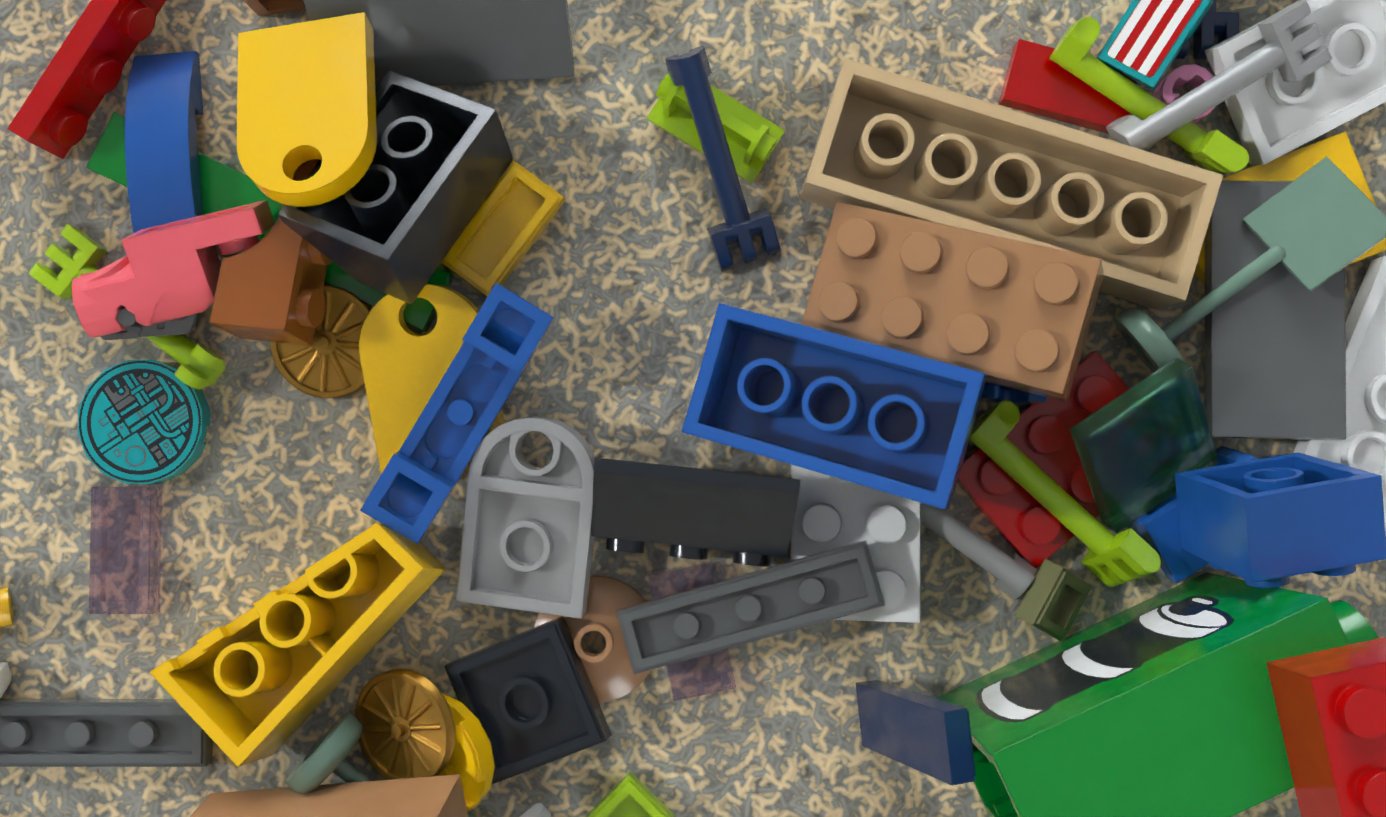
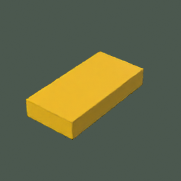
M513 160L441 263L488 297L495 283L501 286L504 284L563 205L565 198Z

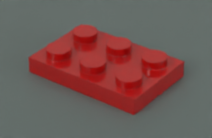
M1097 350L1089 352L1079 361L1068 402L1047 397L1044 403L1025 406L1019 411V421L1006 436L1094 518L1099 516L1179 448ZM979 447L975 448L964 458L957 481L958 485L1017 555L1034 568L1040 566L1045 559H1048L1075 536Z

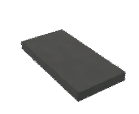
M304 0L308 21L365 12L374 33L375 88L389 70L431 86L574 77L575 68L567 0Z
M1293 181L1221 182L1205 235V296L1269 250L1243 222V218ZM1279 262L1205 316L1206 438L1346 440L1345 268L1309 293L1287 268Z

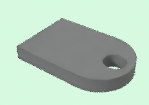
M545 416L518 418L495 428L477 447L468 473L456 601L580 619L587 613L594 547L592 510L593 476L596 457L583 436L568 424ZM531 431L545 434L553 445L552 459L545 467H537L530 464L523 455L522 443L525 436Z

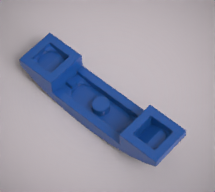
M196 51L134 56L125 109V162L133 233L142 229L203 215L196 115L203 114L200 58L199 53Z
M495 283L462 339L464 343L400 450L391 457L360 509L361 512L416 544L421 541L472 460L477 447L486 437L554 319L553 316L500 284Z

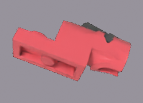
M259 201L142 229L121 239L127 256L97 271L81 274V277L73 278L72 298L81 326L87 335L94 338L101 337L103 340H118L189 333L195 326L197 314L204 312L214 302L221 267L215 245H218L221 255H227L247 250L259 242L258 235L264 233L275 224L268 201Z

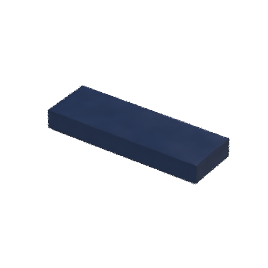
M879 680L856 683L863 747L952 786L975 781L976 773L969 711L967 708Z

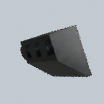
M389 70L375 88L377 145L373 161L365 175L353 188L332 201L307 207L285 205L278 215L284 224L358 282L412 304L513 160V156L496 109ZM319 160V162L312 169V171L305 178V180L311 178L318 172V170L321 167L322 160Z
M595 458L592 536L607 538L606 549L613 551L644 553L645 542L669 544V556L707 560L708 549L734 551L733 563L771 567L772 556L787 557L799 496L800 480Z

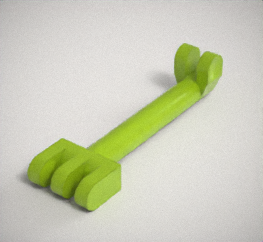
M1083 17L1072 24L1049 58L1141 120L1167 106L1088 52L1100 34V24L1093 17ZM1191 121L1166 136L1185 149L1182 156L1202 169L1218 174L1237 172L1244 169L1249 162V154L1244 147L1219 130L1206 132Z
M67 223L60 234L69 243L78 248L77 252L72 256L61 246L51 243L44 254L62 267V271L57 275L49 267L36 262L29 271V274L56 296L69 300L72 297L73 278L99 270L95 266L107 250L77 227ZM184 334L146 337L181 364L174 375L194 389L201 390L214 384L226 368L224 359L204 344L194 343Z
M1008 400L1002 401L979 416L974 423L970 440L1089 548L1081 563L1105 585L1115 587L1124 584L1126 581H1132L1159 570L1161 566L1159 554L1133 529L1130 528L1113 535L1006 438L1020 418L1019 409L1013 402Z

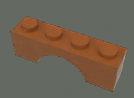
M312 159L302 163L296 169L293 180H305L319 162V159ZM278 216L271 230L257 244L239 254L222 259L209 323L240 339L312 346L315 329L322 323L325 315L326 303L323 285L327 265L331 264L332 260L284 224Z

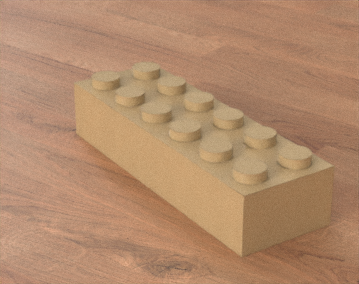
M844 58L799 199L831 209L835 208L836 201L1100 258L1102 259L1104 277L1099 292L1159 310L1187 299L1223 175Z

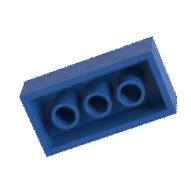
M719 303L682 432L949 510L986 384L985 373Z

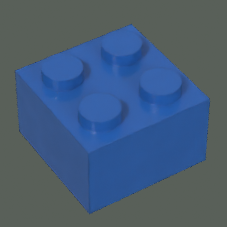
M1299 452L1175 473L1181 549L1209 562L1211 568L1226 570L1243 578L1246 585L1258 588L1281 587L1290 583V576L1311 572L1322 576H1343L1354 573L1356 571V564L1386 559L1381 475Z

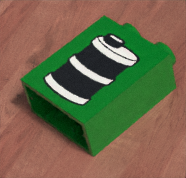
M1206 572L1062 639V641H1057L949 691L936 699L965 707L969 711L976 773L973 783L990 817H1232L1294 788L1266 662L1374 640L1379 637L1359 611L1345 601L1335 600L1330 603L1326 597L1279 587H1252L1246 585L1244 580Z

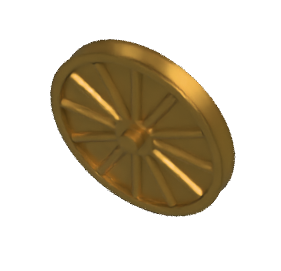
M323 285L326 303L325 315L322 323L315 329L313 345L270 342V350L279 372L296 389L314 397L337 398L350 394L365 385L359 354V339L364 321L372 307L346 289Z
M409 669L389 670L368 681L358 696L355 716L359 718L363 726L362 736L358 742L371 766L387 780L430 777L440 774L448 765L455 746L453 716L440 690L428 678Z

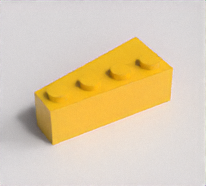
M375 523L305 569V574L280 590H273L253 603V608L227 625L218 626L197 640L198 644L180 656L168 659L149 673L237 767L272 756L446 568L420 542L416 544L386 525Z

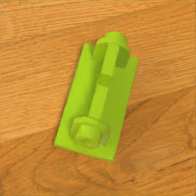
M668 73L656 91V96L659 99L647 116V120L704 154L684 87L675 86ZM710 85L737 175L753 184L784 135L785 130Z

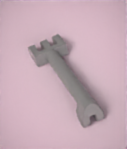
M1297 1L1258 24L1266 42V45L1144 120L1135 115H1126L1111 122L1106 126L1111 139L1148 151L1162 138L1277 68L1283 81L1291 82L1301 80L1330 62L1332 56L1327 46L1313 49L1303 56L1300 52L1301 49L1322 36L1317 23L1308 24L1293 33L1289 28L1311 13L1307 1Z
M921 503V524L993 575L996 580L992 585L999 588L1013 600H1016L1026 591L1036 576V568L1017 554H1014L1011 558L947 510Z

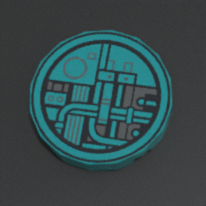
M127 360L105 369L88 386L78 408V436L86 457L104 475L126 484H159L184 474L201 457L207 443L203 441L207 434V426H210V408L203 390L194 389L186 385L174 375L178 369L177 367L158 360Z

